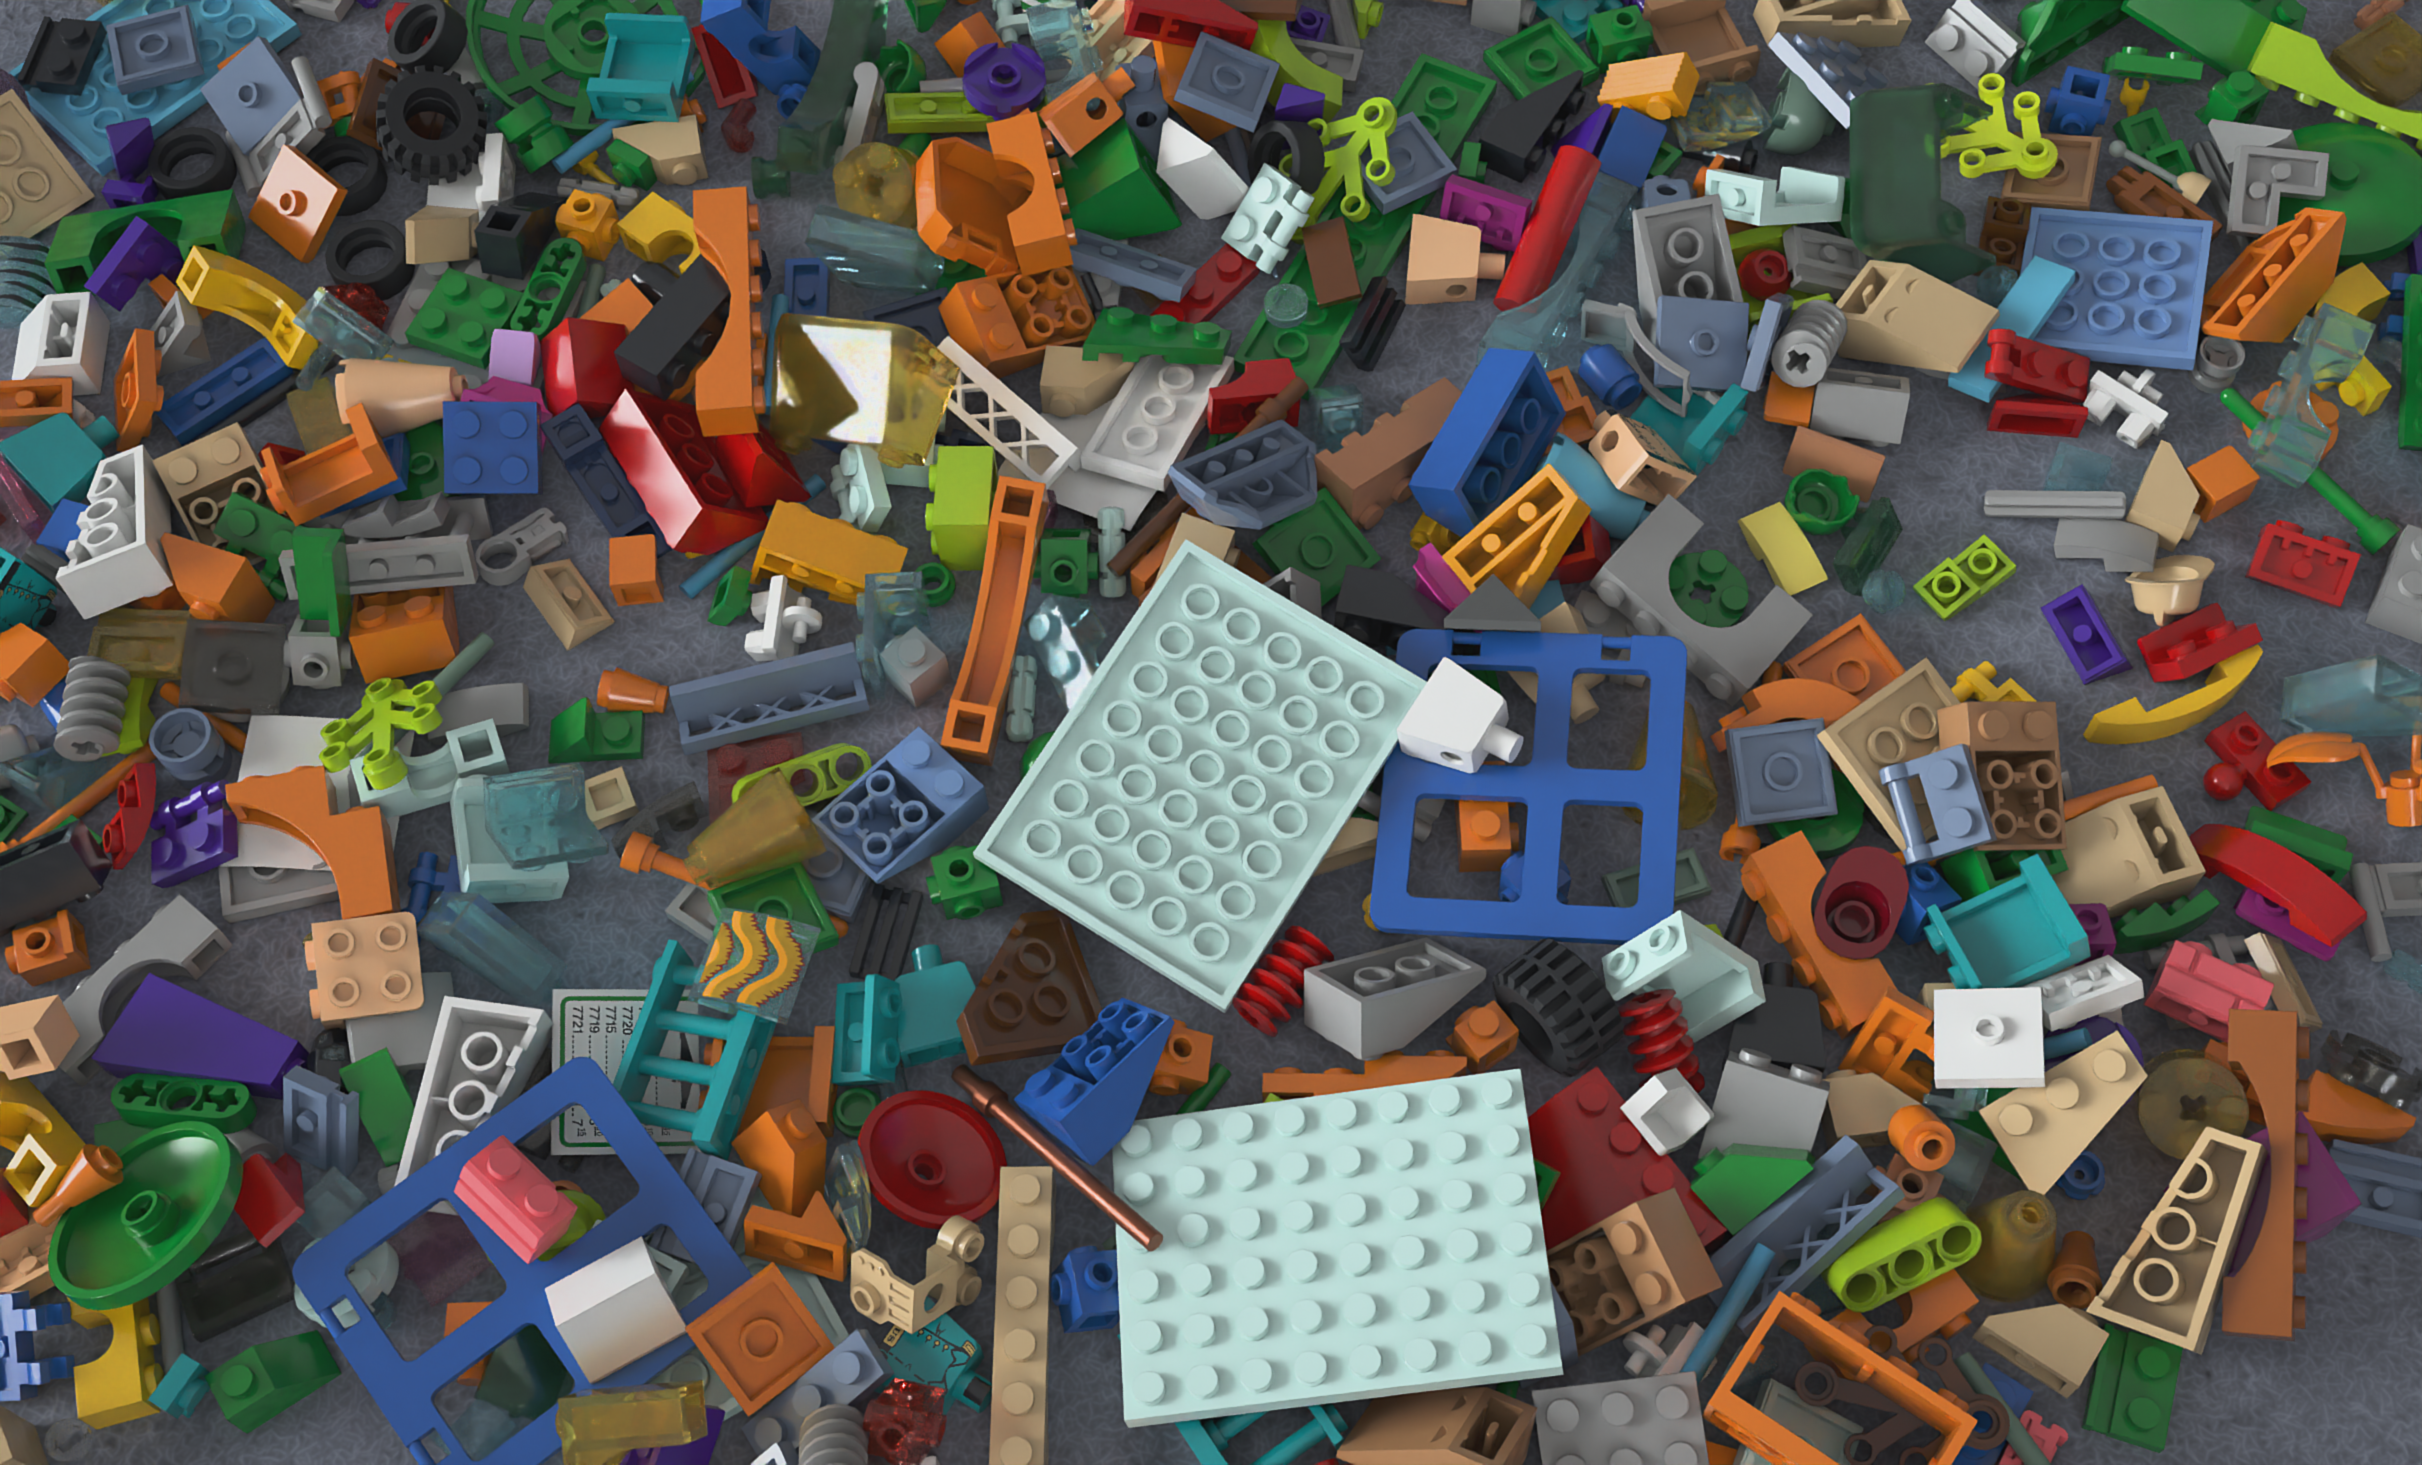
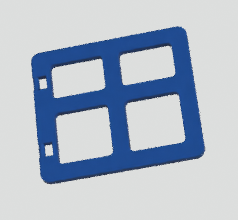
M1412 629L1405 632L1397 644L1395 663L1427 682L1430 673L1438 667L1443 657L1452 660L1464 670L1536 673L1538 675L1533 752L1532 760L1528 765H1481L1477 772L1470 774L1437 763L1425 762L1420 758L1401 752L1400 743H1397L1386 760L1384 767L1370 901V916L1374 926L1382 932L1533 941H1539L1544 938L1546 940L1552 939L1556 942L1624 945L1674 914L1687 672V649L1684 643L1671 636L1646 635L1607 637L1602 634L1509 631L1471 633L1441 629ZM1454 644L1481 645L1480 656L1453 655ZM1602 648L1631 649L1630 661L1602 660ZM1578 674L1644 675L1651 680L1647 756L1644 768L1637 771L1572 768L1568 765L1573 680ZM1422 799L1521 802L1528 806L1520 898L1514 902L1410 896L1408 894L1417 803ZM1570 805L1636 807L1643 812L1638 901L1633 907L1565 905L1558 901L1563 815L1566 807Z
M588 1057L573 1058L300 1254L292 1270L295 1283L316 1314L319 1315L333 1336L334 1341L419 1465H542L697 1347L688 1333H685L598 1382L590 1384L555 1326L545 1288L641 1236L645 1239L663 1226L672 1229L708 1279L706 1291L680 1310L686 1325H689L753 1277L603 1070L593 1059ZM575 1105L582 1106L638 1182L639 1193L549 1261H540L537 1258L532 1263L527 1264L454 1193L456 1184L460 1179L463 1166L468 1160L499 1136L504 1135L516 1147L570 1107ZM441 1201H449L504 1278L507 1288L502 1296L417 1359L405 1361L349 1279L348 1272L352 1265ZM345 1298L348 1299L361 1318L359 1322L348 1330H345L332 1310L334 1306ZM536 1325L575 1381L574 1389L484 1459L473 1461L436 1407L434 1402L435 1396L440 1390L526 1326ZM434 1430L439 1433L451 1451V1454L437 1464L421 1442L422 1439Z

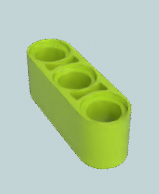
M847 743L834 744L741 778L733 787L731 794L732 804L739 813L750 820H768L844 792L872 767L871 759L867 752L860 747ZM851 752L857 759V769L850 777L841 778L836 772V762L841 755ZM799 769H808L813 778L812 786L803 794L793 793L790 786L792 775ZM762 785L765 787L768 795L766 804L759 810H748L744 802L745 793L752 786Z
M1936 1197L1869 1229L1821 1273V1277L1848 1309L1853 1312L1863 1313L1969 1261L1980 1249L1982 1242L1981 1232L1952 1201Z

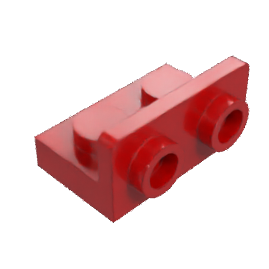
M2277 520L2275 525L2267 523L2263 526L2258 535L2260 540L2245 577L2336 609L2340 608L2361 554L2350 551V543L2335 537L2322 536L2320 541L2303 535L2305 530L2303 527L2288 521Z
M2211 603L2138 638L2137 644L2155 683L2186 679L2263 641L2256 623L2235 626L2233 620L2226 621L2218 603Z

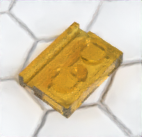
M114 608L98 615V624L93 627L87 656L100 657L122 666L129 671L131 678L184 679L193 639L190 635L192 625H196L197 621L189 611Z

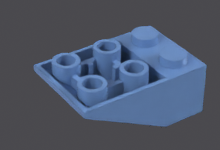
M918 726L811 820L870 878L879 884L949 846L989 810L984 785Z

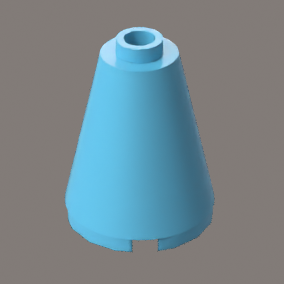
M1556 432L1549 443L1552 448L1548 456H1542L1532 477L1550 463L1564 475L1592 510L1589 514L1608 531L1609 537L1626 541L1630 534L1650 515V512L1644 509L1646 501L1619 491L1593 456L1567 435Z

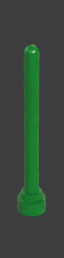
M2226 388L2221 392L2220 401L2358 529L2355 534L2361 538L2359 544L2372 556L2400 532L2401 529L2388 517L2382 519L2377 513L2372 516L2237 390Z

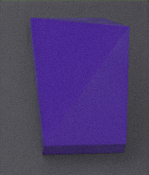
M1605 103L1562 137L1550 150L1553 157H1556L1561 146L1571 145L1582 148L1597 158L1610 129L1613 105Z

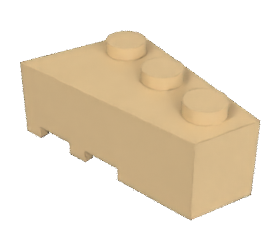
M1758 0L1753 13V17L1767 46L1778 31L1791 34L1802 32L1813 38L1824 36L1836 42L1846 40L1856 47L1899 46L1911 23V18L1902 0Z
M2117 1030L2046 1071L2045 1087H2019L1980 1109L1979 1115L2031 1197L2038 1204L2145 1081L2148 1075Z

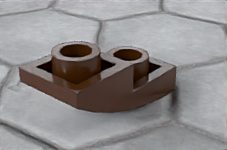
M1988 196L1974 264V276L2016 283L2021 271L2023 248L2029 230L2032 204L2023 203L2013 198L2002 199Z
M1344 216L1301 228L1313 286L1320 309L1362 298L1354 264L1355 259Z

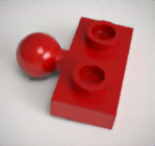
M2246 711L2212 730L2204 740L2224 762L2212 765L2203 777V786L2206 793L2215 800H2232L2241 793L2245 785L2267 810L2273 811L2306 790L2311 784L2310 779L2294 762H2283L2267 768L2268 755L2277 744Z

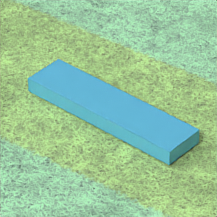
M2034 256L1997 309L2000 316L1990 330L2010 329L2015 331L2017 336L2033 340L2074 283L2076 271ZM1987 333L1960 372L1950 373L1948 376V387L1989 403L2002 383L1985 378L1984 376L1985 363L1991 358V348L1987 346Z

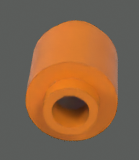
M1909 1105L1898 1109L1891 1117L1888 1126L1889 1140L1911 1166L1921 1171H1934L1946 1165L1952 1158L1955 1151L1954 1135L1929 1108L1922 1105Z

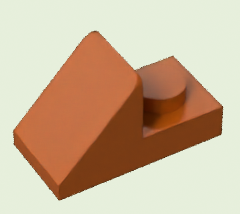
M72 377L0 381V427L28 426L29 428L62 412L67 413L73 419Z
M819 1191L815 1192L802 1218L788 1215L778 1210H770L755 1205L751 1206L744 1219L745 1255L833 1280L844 1281L847 1275V1238Z

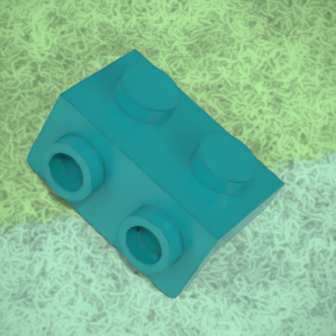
M878 974L866 975L865 981L837 984L833 1084L856 1086L895 1083L896 1066L900 1060V1048L897 1042L898 1016L902 1011V997L899 991L900 983Z

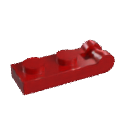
M1992 329L1988 332L1987 346L1991 348V358L1985 363V378L2069 403L2085 402L2087 398L2090 358L2017 336L2016 332L2010 329Z

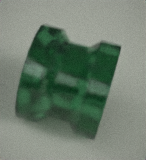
M778 155L774 160H766L762 156H753L751 160V177L755 198L765 199L769 194H778L781 198L791 197V168L788 155Z

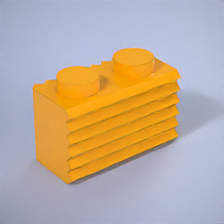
M1687 52L1609 64L1607 77H1604L1605 83H1602L1600 95L1597 96L1600 106L1605 103L1613 105L1611 123L1614 122L1622 105L1653 120L1670 119L1671 116L1678 118L1679 115L1685 117L1700 75Z

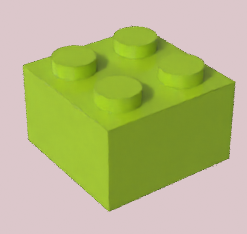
M938 446L937 464L929 465V490L934 492V503L926 504V530L931 531L932 555H939L941 565L949 570L983 571L990 516L999 480L994 446Z

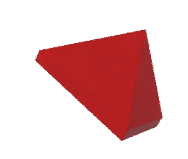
M702 24L691 28L718 109L758 97L756 77L738 59H735L730 51L714 35L708 33Z
M2032 393L1996 400L1987 422V431L2078 438L2088 417V407Z

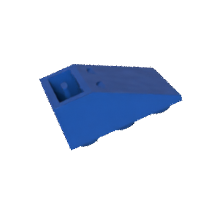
M1122 997L1120 1000L1107 1005L1099 1013L1098 1020L1086 1032L1067 1042L1062 1049V1054L1052 1064L1032 1075L1026 1082L1025 1089L1014 1098V1101L1031 1122L1067 1153L1094 1166L1130 1131L1174 1025V1020L1169 1015Z

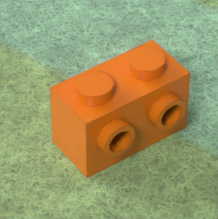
M1483 761L1482 765H1505V761ZM1454 800L1459 872L1501 871L1502 865L1510 857L1511 852L1519 851L1518 822H1509L1508 808L1515 807L1516 802Z

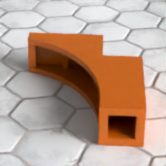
M324 765L317 767L299 766L290 772L271 776H249L241 782L225 785L227 803L240 823L259 825L290 835L313 850L328 865L337 885L342 919L401 912L391 830L380 806L370 808L356 806L346 810L345 813L339 814L336 787Z

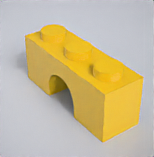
M653 191L617 223L625 248L645 262L662 263L673 255H690L679 265L682 275L700 255L693 227V218L688 216L677 202L673 200L666 201Z
M0 1072V1146L16 1153L3 1176L30 1207H39L56 1192L55 1189L86 1144L27 1076L9 1080L6 1073Z
M67 1297L68 1302H70L71 1319L87 1330L112 1324L114 1330L112 1343L103 1356L93 1362L73 1367L78 1419L97 1430L159 1413L160 1408L148 1400L165 1377L162 1367L158 1363L155 1364L153 1345H157L161 1341L160 1326L156 1316L153 1313L150 1314L148 1297L130 1305L110 1310L87 1309L79 1306Z

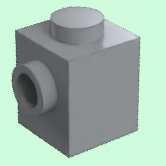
M916 626L904 635H898L891 639L885 646L884 651L879 654L886 680L916 709L951 681L946 655Z

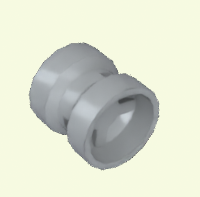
M2211 335L2206 337L2196 353L2193 371L2188 370V377L2191 383L2206 393L2217 394L2229 388L2245 359L2244 347L2238 340Z

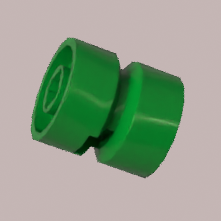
M540 94L527 100L494 123L498 131L504 134L508 144L517 145L516 156L529 174H532L574 144L562 125L552 124L551 118L553 113Z

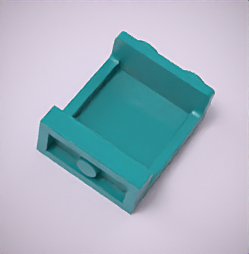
M607 13L604 22L609 34V40L600 77H589L586 89L596 119L679 122L696 46L688 18L677 15Z
M2038 854L2019 862L2021 875L1942 913L1936 904L1926 908L1930 925L1924 927L1925 934L1937 955L1946 952L1953 966L1948 968L1947 972L1956 989L2019 988L2091 957L2086 932Z

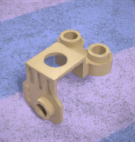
M955 1215L949 1218L940 1229L936 1244L927 1249L926 1278L914 1286L894 1275L886 1260L867 1249L862 1248L851 1254L850 1299L858 1312L880 1325L890 1321L913 1334L953 1307L961 1304L964 1306L970 1305L980 1293L982 1280L978 1277L976 1269L965 1262H972L979 1256L984 1246V1236L980 1233V1229L976 1224L962 1216ZM928 1294L937 1299L938 1302L933 1308L925 1311L924 1302Z

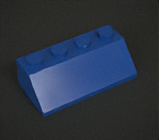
M1488 348L1408 484L1425 515L1461 538L1466 536L1527 483L1566 415L1535 351Z

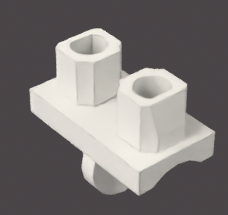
M2146 369L2139 378H2136L2124 370L2116 381L2098 370L2090 380L2088 396L2083 404L2084 407H2088L2087 419L2101 426L2113 410L2127 417V419L2118 429L2116 437L2135 449L2141 446L2152 434L2158 436L2165 428L2164 422L2169 413L2156 406L2163 396L2161 392L2150 386L2156 374Z
M784 575L771 577L770 590L752 594L750 607L752 615L760 623L765 622L763 630L750 631L746 634L744 648L755 661H775L798 655L799 644L806 642L807 634L818 632L821 629L823 619L821 613L811 608L812 600L789 587L787 584L788 579Z
M1690 1322L1688 1327L1672 1324L1667 1333L1655 1324L1646 1336L1630 1331L1624 1338L1623 1344L1632 1356L1624 1368L1631 1375L1636 1376L1635 1378L1679 1373L1705 1330L1697 1323ZM1716 1357L1712 1361L1702 1380L1708 1376L1710 1371L1717 1363Z

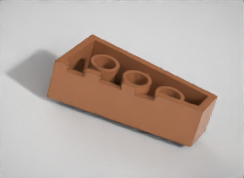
M1444 377L1404 401L1400 414L1394 417L1386 412L1376 418L1373 427L1367 434L1361 436L1354 431L1344 437L1341 442L1344 448L1334 454L1327 448L1316 454L1317 492L1326 487L1359 530L1362 527L1366 530L1374 527L1380 521L1384 510L1395 501L1403 503L1413 494L1408 484L1432 445L1434 438L1438 435L1451 413L1454 404L1461 396L1462 391Z

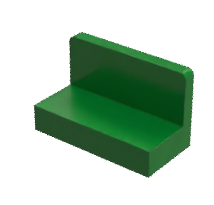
M296 527L291 536L300 619L329 620L330 636L341 637L352 614L344 529Z
M2252 806L2249 809L2244 830L2263 836L2294 852L2325 873L2337 884L2348 873L2353 853L2345 851L2348 841L2345 836L2258 806Z

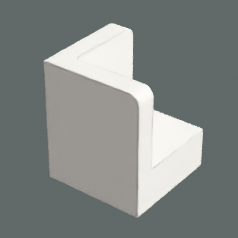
M1677 1068L1654 1075L1620 1107L1660 1156L1681 1149L1714 1118L1713 1111Z

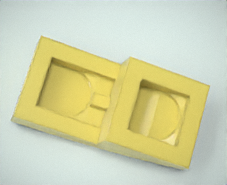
M1781 502L1738 520L1752 553L1758 561L1764 560L1775 586L1778 585L1790 596H1793L1828 580L1818 557L1804 533Z

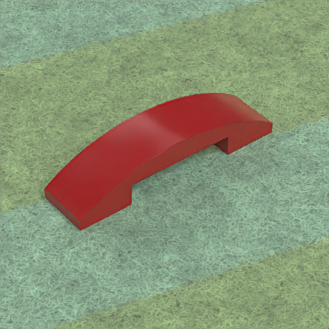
M2204 824L2189 836L2206 871L2203 876L2211 879L2218 872H2221L2288 909L2290 925L2330 947L2335 946L2367 920V912L2335 881L2299 855L2263 836L2222 824Z

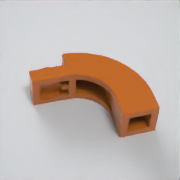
M1804 678L1777 680L1763 684L1743 695L1741 698L1750 713L1748 714L1744 706L1719 719L1718 721L1722 729L1712 734L1710 738L1720 753L1727 749L1724 731L1728 729L1824 718L1826 729L1862 702L1847 691L1826 682ZM1829 754V757L1833 762L1834 766L1836 767V769L1840 772H1843Z

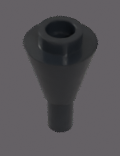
M1681 139L1677 148L1683 152L1682 157L1702 161L1707 166H1710L1715 156L1719 154L1725 157L1723 170L1748 175L1754 173L1758 160V150L1753 149L1752 140L1726 141L1727 143L1724 146L1709 148Z

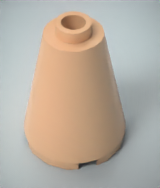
M362 358L340 360L338 365L345 367V373H338L335 378L336 399L342 424H350L345 410L362 402L382 438L400 432H407L443 418V401L460 402L463 389H469L465 375H459L454 367Z

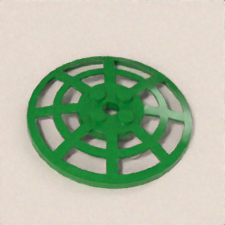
M469 0L466 8L467 42L471 59L480 78L491 94L507 109L512 111L520 106L510 96L532 88L536 93L549 101L574 109L571 123L551 119L552 124L562 125L567 134L586 136L601 125L589 124L593 109L586 89L589 77H600L609 40V34L604 22L606 14H647L657 5L662 9L664 15L678 16L672 0H636L633 3L628 0H549L554 6L547 14L544 25L523 21L529 7L535 0H516L509 18L484 11L487 0ZM481 27L507 34L506 40L509 55L519 75L500 83L496 82L484 58L481 44ZM590 30H601L605 33V36L599 41L593 42L584 38V35ZM520 37L545 42L550 59L530 69L521 51ZM702 59L693 75L694 80L686 86L685 94L688 98L706 75ZM560 72L580 80L577 98L557 92L545 85L543 81ZM636 121L631 125H637L653 121Z

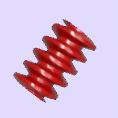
M1292 925L1285 931V940L1276 941L1272 945V954H1265L1259 959L1260 968H1253L1246 980L1247 983H1242L1238 994L1232 1000V1005L1246 1022L1272 1038L1278 1034V1030L1271 1021L1273 1017L1284 1023H1288L1291 1020V1016L1284 1005L1287 1003L1297 1009L1302 1008L1304 1005L1303 1000L1297 993L1299 989L1304 991V969L1322 965L1324 961H1335L1334 955L1319 938L1301 926Z
M1658 989L1645 992L1617 1007L1621 1017L1633 1016L1634 1018L1633 1021L1623 1026L1624 1035H1639L1640 1038L1628 1045V1052L1634 1055H1645V1058L1634 1063L1633 1069L1636 1073H1650L1651 1075L1639 1083V1088H1642L1654 1075L1677 1068L1697 1093L1705 1088L1704 1076L1697 1072L1700 1065L1699 1059L1695 1054L1691 1053L1694 1050L1693 1039L1686 1035L1688 1022L1683 1016H1679L1682 1013L1683 1005L1677 997H1674L1676 994L1675 990Z

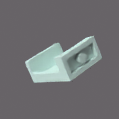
M1791 166L1782 167L1780 186L1776 192L1777 180L1723 169L1707 170L1705 196L1719 194L1724 218L1757 226L1841 221L1845 178L1843 176Z
M523 773L515 777H490L485 774H475L456 780L450 800L462 904L549 901L562 898L569 879L567 860L559 859L551 797L555 788L553 776Z
M1681 910L1602 957L1606 988L1615 1001L1620 1000L1631 992L1639 995L1658 989L1675 990L1676 994L1674 997H1677L1683 1005L1682 1013L1679 1016H1683L1687 1020L1688 1031L1686 1035H1689L1694 1043L1766 1002L1758 961Z

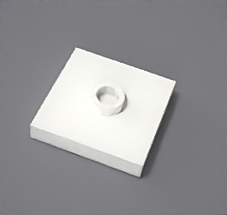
M2041 987L1934 990V1079L1936 1089L2045 1087Z

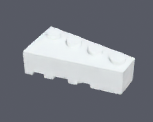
M143 444L99 462L87 494L91 505L84 512H80L76 523L81 529L78 539L69 541L65 552L70 559L68 566L60 567L56 580L84 620L144 596L152 597L158 595L167 587L173 585V575L160 541L164 532L171 534L170 494L152 462L153 459Z
M444 996L394 1187L521 1096L552 1037L553 1022L545 1010ZM441 1201L428 1210L430 1212L459 1215L449 1201Z

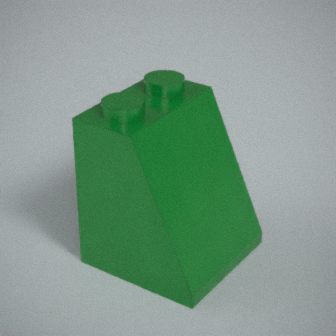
M1125 118L1105 129L1071 158L1067 153L1057 158L1063 183L1055 184V189L1063 187L1065 189L1070 213L1062 215L1063 220L1072 218L1074 230L1079 228L1116 241L1174 230L1182 225L1170 186L1156 172V160Z

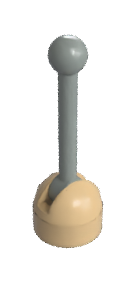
M2115 140L2109 145L2111 156L2116 158L2122 156L2172 184L2175 191L2194 205L2198 203L2211 182V179L2193 171L2183 173L2177 177L2128 150L2126 144L2121 140Z

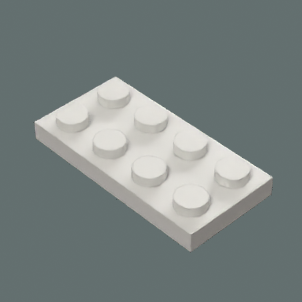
M1161 355L1140 357L1139 362L1134 366L1080 455L1081 467L1165 492L1171 481L1168 474L1170 466L1184 459L1207 419L1209 388L1228 383L1234 372V358L1226 356L1222 365L1168 363L1162 359Z

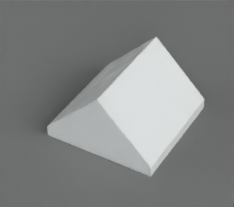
M1170 118L1163 123L1156 170L1158 175L1200 219L1209 220L1237 211L1250 188L1214 148Z
M642 1236L545 1288L555 1326L590 1384L598 1382L687 1333L685 1330L687 1325Z

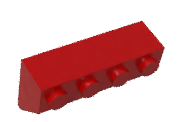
M630 389L624 390L598 429L609 445L610 453L619 461L627 474L628 482L637 490L646 505V511L655 519L665 535L666 543L671 548L681 553L691 552L710 555L766 529L769 519L761 506L745 508L714 452L716 437H703L695 405L671 399L664 401L655 395Z

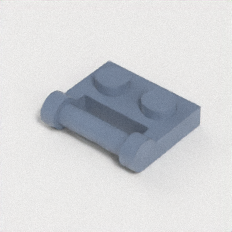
M1961 743L1904 763L1884 767L1878 771L1882 785L1888 786L1907 847V849L1902 851L1907 866L1926 863L1997 840L1968 745ZM1917 777L1921 779L1939 840L1926 843L1908 784V780Z

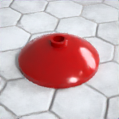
M913 1090L895 1094L882 1101L871 1111L861 1128L857 1141L859 1168L863 1179V1168L867 1172L870 1191L889 1211L912 1224L940 1230L944 1223L955 1215L962 1216L975 1223L989 1213L999 1200L1000 1168L1007 1167L1001 1141L984 1117L969 1105L952 1096L926 1090ZM917 1174L924 1175L927 1178V1180L919 1177Z

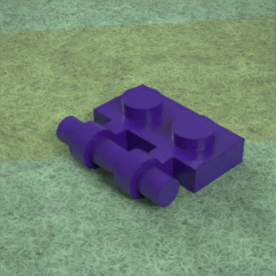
M222 779L216 783H202L194 787L190 795L182 799L173 797L159 805L157 811L153 812L150 827L157 831L165 828V835L151 841L152 885L160 888L174 887L238 857L237 818L233 812L224 809L222 805V800L226 799L225 785L230 784L227 780ZM197 813V820L191 823V815Z

